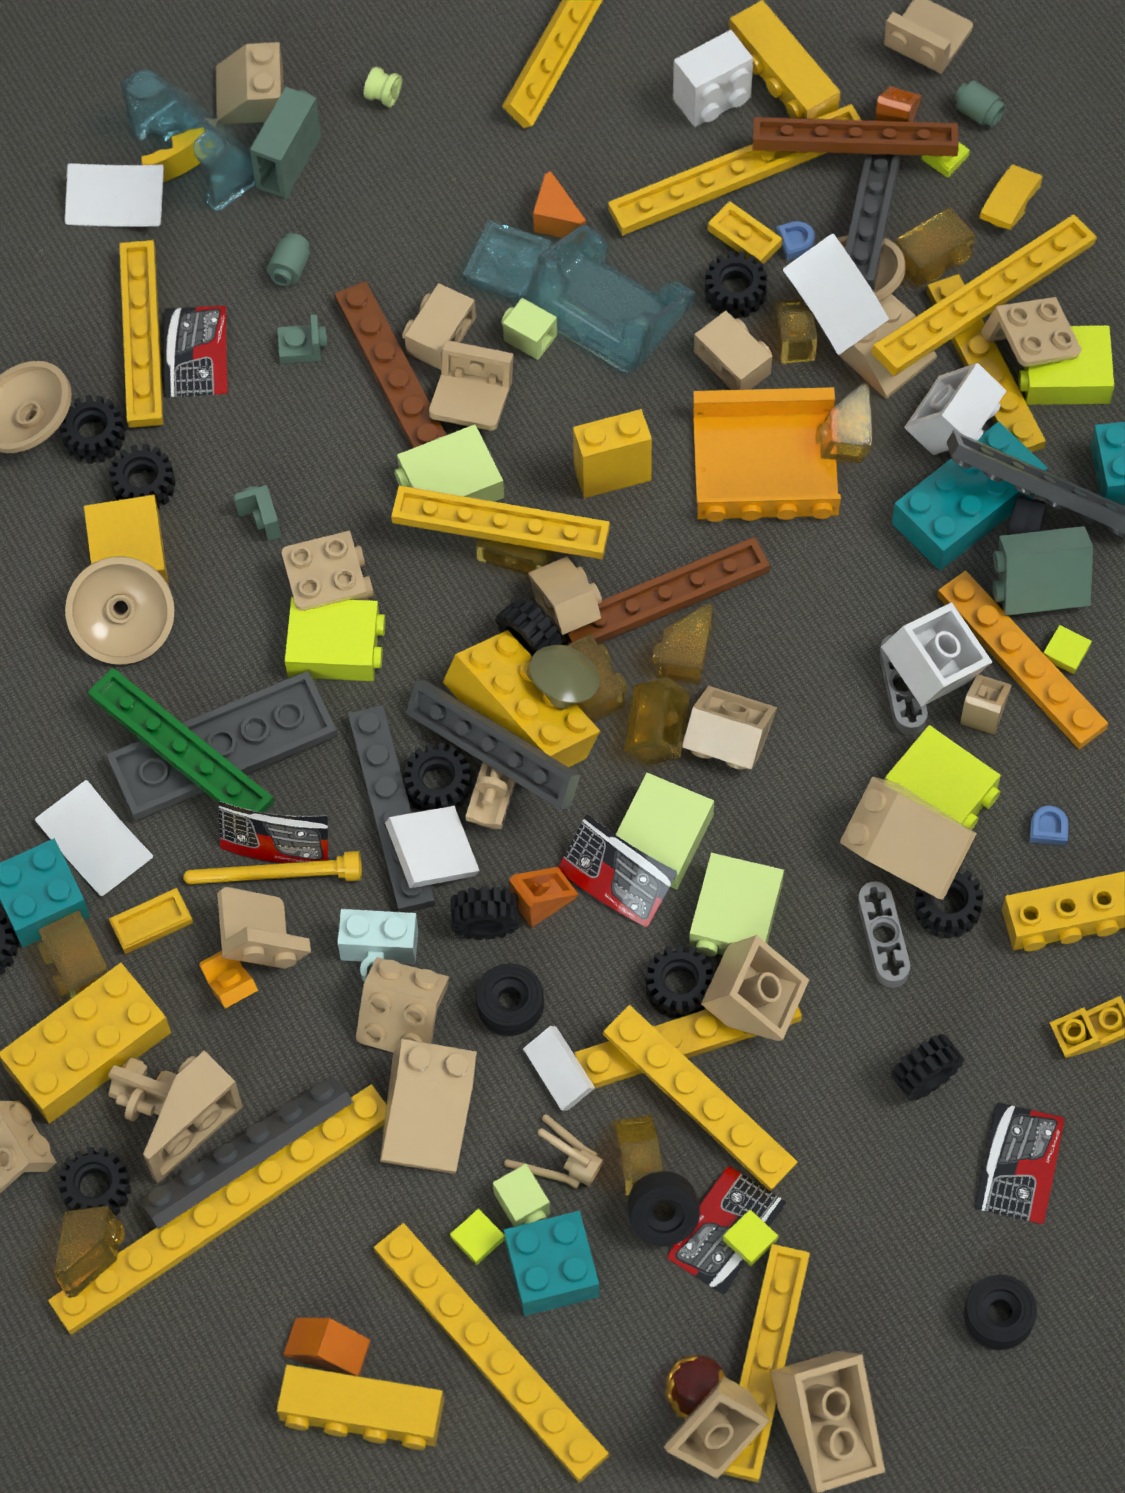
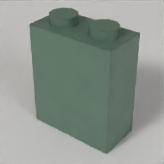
M285 87L250 148L256 188L285 199L288 198L322 137L317 99L308 92Z
M1085 526L999 536V550L993 553L994 568L996 573H998V580L993 581V596L995 602H1001L1005 616L1091 606L1093 545Z

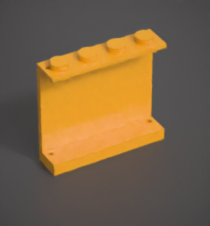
M834 387L693 391L697 519L718 522L733 518L755 521L760 518L771 517L791 520L796 517L813 516L817 519H826L831 516H839L841 494H838L833 415L835 404Z

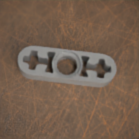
M894 634L885 637L881 643V646L884 643H886ZM880 648L879 657L894 725L902 734L916 735L925 728L928 715L926 705L921 707L910 690L902 692L894 687V680L901 676L883 649ZM911 701L910 707L913 716H917L916 722H909L908 717H905V703Z
M877 881L869 882L859 892V913L876 978L882 985L896 988L903 985L909 976L910 961L891 890L884 883ZM870 894H876L878 899H883L880 905L881 916L875 917L874 904L867 902L869 901ZM880 926H886L892 929L895 937L890 942L882 943L875 939L873 931ZM892 951L895 967H901L896 976H892L890 970H885L888 963L886 953Z

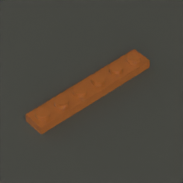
M754 117L753 150L958 156V123Z
M364 281L334 293L335 301L411 448L413 449L446 436L440 421L430 418L429 407L431 404L367 282Z
M750 538L603 599L602 603L598 604L601 619L568 632L565 635L572 648L582 651L769 573L770 564L756 538Z

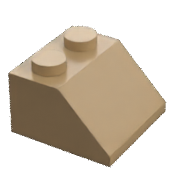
M279 42L245 44L216 65L218 125L266 122L284 90L283 63Z
M893 294L880 301L889 318L888 321L843 353L838 354L885 399H888L937 357L935 351H932L896 376H893L871 353L875 343L916 317Z
M708 686L692 708L682 747L691 750L693 755L700 758L708 759L714 757L726 761L728 766L735 769H752L760 757L777 707Z
M758 935L727 946L701 1005L728 1027L781 1041L784 1039L809 979Z
M724 1377L673 1432L664 1448L668 1453L718 1478L770 1420L749 1390Z

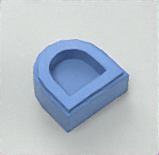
M796 221L776 226V234L782 238L781 248L786 260L798 258L814 246V230L808 224Z
M1051 805L1037 809L1033 814L1030 824L1029 843L1066 846L1068 841V818L1064 811Z

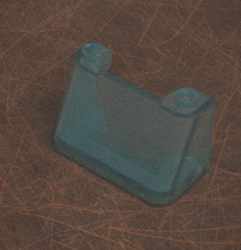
M140 70L121 82L131 131L141 140L147 137L146 134L157 133L166 141L177 132L181 134L189 129L204 127L206 131L195 140L194 153L206 170L209 191L205 194L206 203L217 213L256 184L250 149L193 95L151 70Z
M582 224L539 254L526 300L557 317V331L615 368L625 373L633 372L644 364L688 311L695 292L679 282L670 281L663 285L658 295L604 263L608 249L606 241L598 232Z

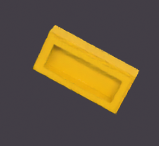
M177 888L109 918L110 924L125 954L193 924L192 917Z

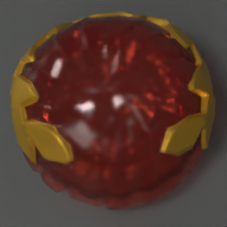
M692 1355L682 1357L672 1366L667 1376L665 1396L672 1411L676 1412V1416L686 1419L711 1390L726 1377L722 1367L716 1360L705 1355Z

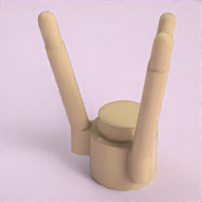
M547 1114L543 1115L542 1120L571 1146L544 1129H539L538 1134L569 1156L564 1169L570 1172L567 1175L527 1164L532 1174L564 1182L575 1189L579 1187L580 1183L589 1187L598 1174L604 1160L597 1156L598 1153L583 1145ZM508 1159L504 1162L506 1167L513 1169L526 1164Z

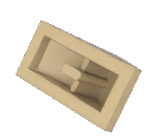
M978 674L966 695L960 724L995 735L1012 685Z

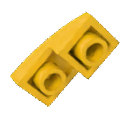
M204 127L189 129L184 133L172 136L173 148L158 150L153 154L142 156L141 159L142 165H163V182H166L199 165L216 150V147Z
M1012 164L989 196L980 213V219L990 222L996 227L1011 230L1024 215L1027 202L1041 187L1043 176Z
M1121 996L1086 1011L1085 1008H1081L1050 1022L1065 1058L1083 1054L1125 1039V1004Z

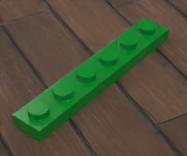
M113 667L87 692L89 699L218 804L219 801L233 806L263 813L274 804L273 796Z

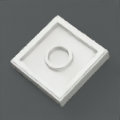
M455 806L392 816L385 822L409 888L475 877L479 872Z

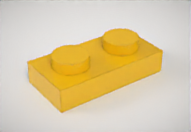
M730 201L708 222L707 231L738 253L740 251L745 252V258L748 259L750 255L755 256L756 264L761 261L764 265L782 246V238Z

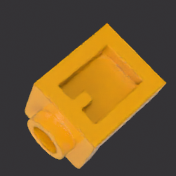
M222 951L201 961L199 964L212 993L225 1009L258 991L253 978L242 967L240 961L223 958Z

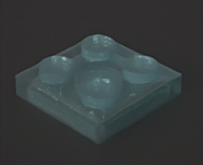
M488 220L462 274L463 282L519 301L521 298L528 301L552 250V241Z

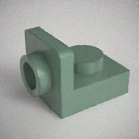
M317 314L310 315L311 325L278 327L280 364L322 361L321 347H327L326 326H319Z
M267 485L248 487L240 493L233 495L239 517L253 513L257 529H265L268 541L282 538Z

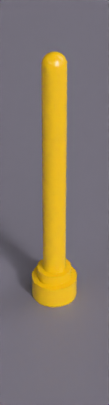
M360 851L344 852V856H337V860L187 870L183 875V879L187 884H206L338 875V878H345L346 881L362 880V864Z

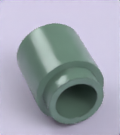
M975 80L969 84L963 83L954 97V100L957 102L956 110L981 126L988 125L993 128L999 122L1006 109V104L1001 102L1000 96Z
M288 233L278 241L267 266V272L276 284L288 286L299 282L310 256V244L304 237L295 233Z

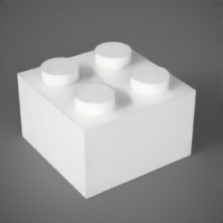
M732 30L674 59L673 100L694 127L704 122L715 120L721 113L732 107H740L751 98L753 57Z
M978 363L940 375L904 428L932 455L949 451L946 442L953 430L978 441L983 434L981 428L985 422L1000 409L1001 404L999 401L1006 390Z
M952 602L903 626L881 646L921 707L969 683L992 663Z

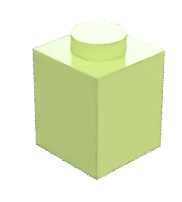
M521 298L514 308L510 307L505 312L501 321L504 341L539 360L557 336V317L524 298Z
M527 1164L493 1182L494 1195L513 1227L547 1219L546 1216L550 1214V1202Z

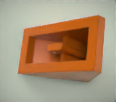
M890 86L878 97L875 121L913 122L922 95Z
M550 171L544 175L533 212L534 233L581 242L586 239V219Z
M558 867L514 874L509 879L510 893L514 892L516 897H518V910L531 928L575 900L579 895Z
M296 1318L283 1355L284 1357L334 1372L359 1377L371 1341L331 1318Z

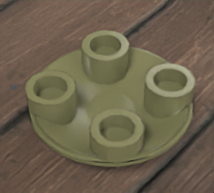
M550 645L539 649L533 655L527 670L529 679L534 682L541 692L549 697L551 704L558 708H567L570 704L582 703L591 699L600 686V674L593 661L581 651L569 646Z

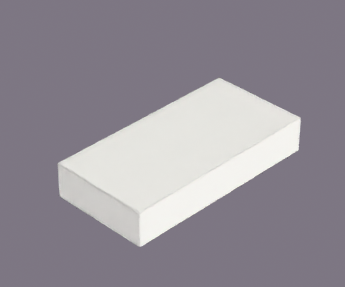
M549 1026L523 1048L561 1111H568L595 1089L556 1026Z

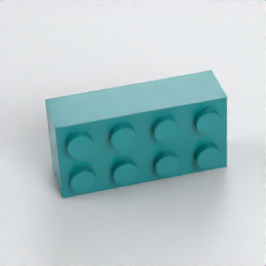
M999 421L984 432L978 440L1046 472L1048 471V468ZM951 458L894 503L892 525L941 571L1009 517L1013 512L1018 496L1033 498L1036 494H1033V496L1025 495L1018 491L1014 484L1005 480L996 482L988 478L982 470L973 466L969 469L955 463Z

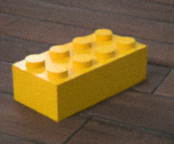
M509 630L455 654L443 683L459 701L567 767L587 759L600 730L576 704H570L567 708H558L551 704L549 697L541 692L527 676V670L532 659L531 654Z
M119 963L1 1050L0 1059L6 1071L50 1124L110 1079L109 1073L114 1065L122 1067L129 1058L137 1059L171 1034V1030L166 1016L125 966Z

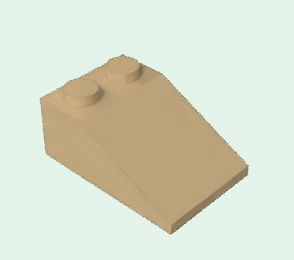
M872 776L839 843L865 860L943 900L977 833L902 785Z
M401 1039L393 1052L380 1162L444 1173H456L473 1087L476 1051Z
M205 1050L197 1057L192 1056L180 1066L179 1073L174 1078L143 1153L151 1176L157 1184L243 1107L236 1082Z
M836 1351L771 1371L779 1413L814 1493H820L885 1472L862 1354Z

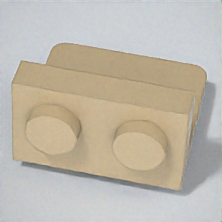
M913 0L902 16L892 12L887 19L884 45L942 74L972 32L973 24L970 20L930 0Z
M1056 297L996 306L981 330L986 342L1007 339L1019 364L1022 366L1074 359L1081 353V347Z
M445 340L442 348L441 376L429 407L430 418L464 426L475 424L479 429L495 430L512 384L514 353Z
M350 531L289 545L282 549L284 565L298 610L306 611L350 599L368 600V598L374 597L370 577H363L360 567L365 566L361 546L354 547Z
M224 887L218 892L223 958L286 969L294 966L298 960L311 952L309 938L288 935L286 933L284 903L279 897Z
M376 957L363 985L356 1040L361 1044L389 1052L395 1051L401 1039L432 1044L437 1009L447 990L449 976L427 969L404 965L395 960Z
M0 1101V1193L22 1173L47 1172L57 1163L50 1152L48 1141L40 1135L31 1120V1112L21 1101Z

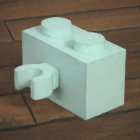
M341 909L338 934L340 959L343 961L362 962L360 972L363 981H365L376 957L395 960L401 964L415 965L418 940L416 913Z

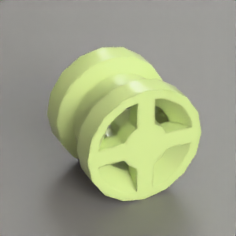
M374 67L370 71L365 83L364 98L371 101L378 99L384 106L392 107L400 93L402 85L401 75L395 73L388 75L384 73L382 68Z

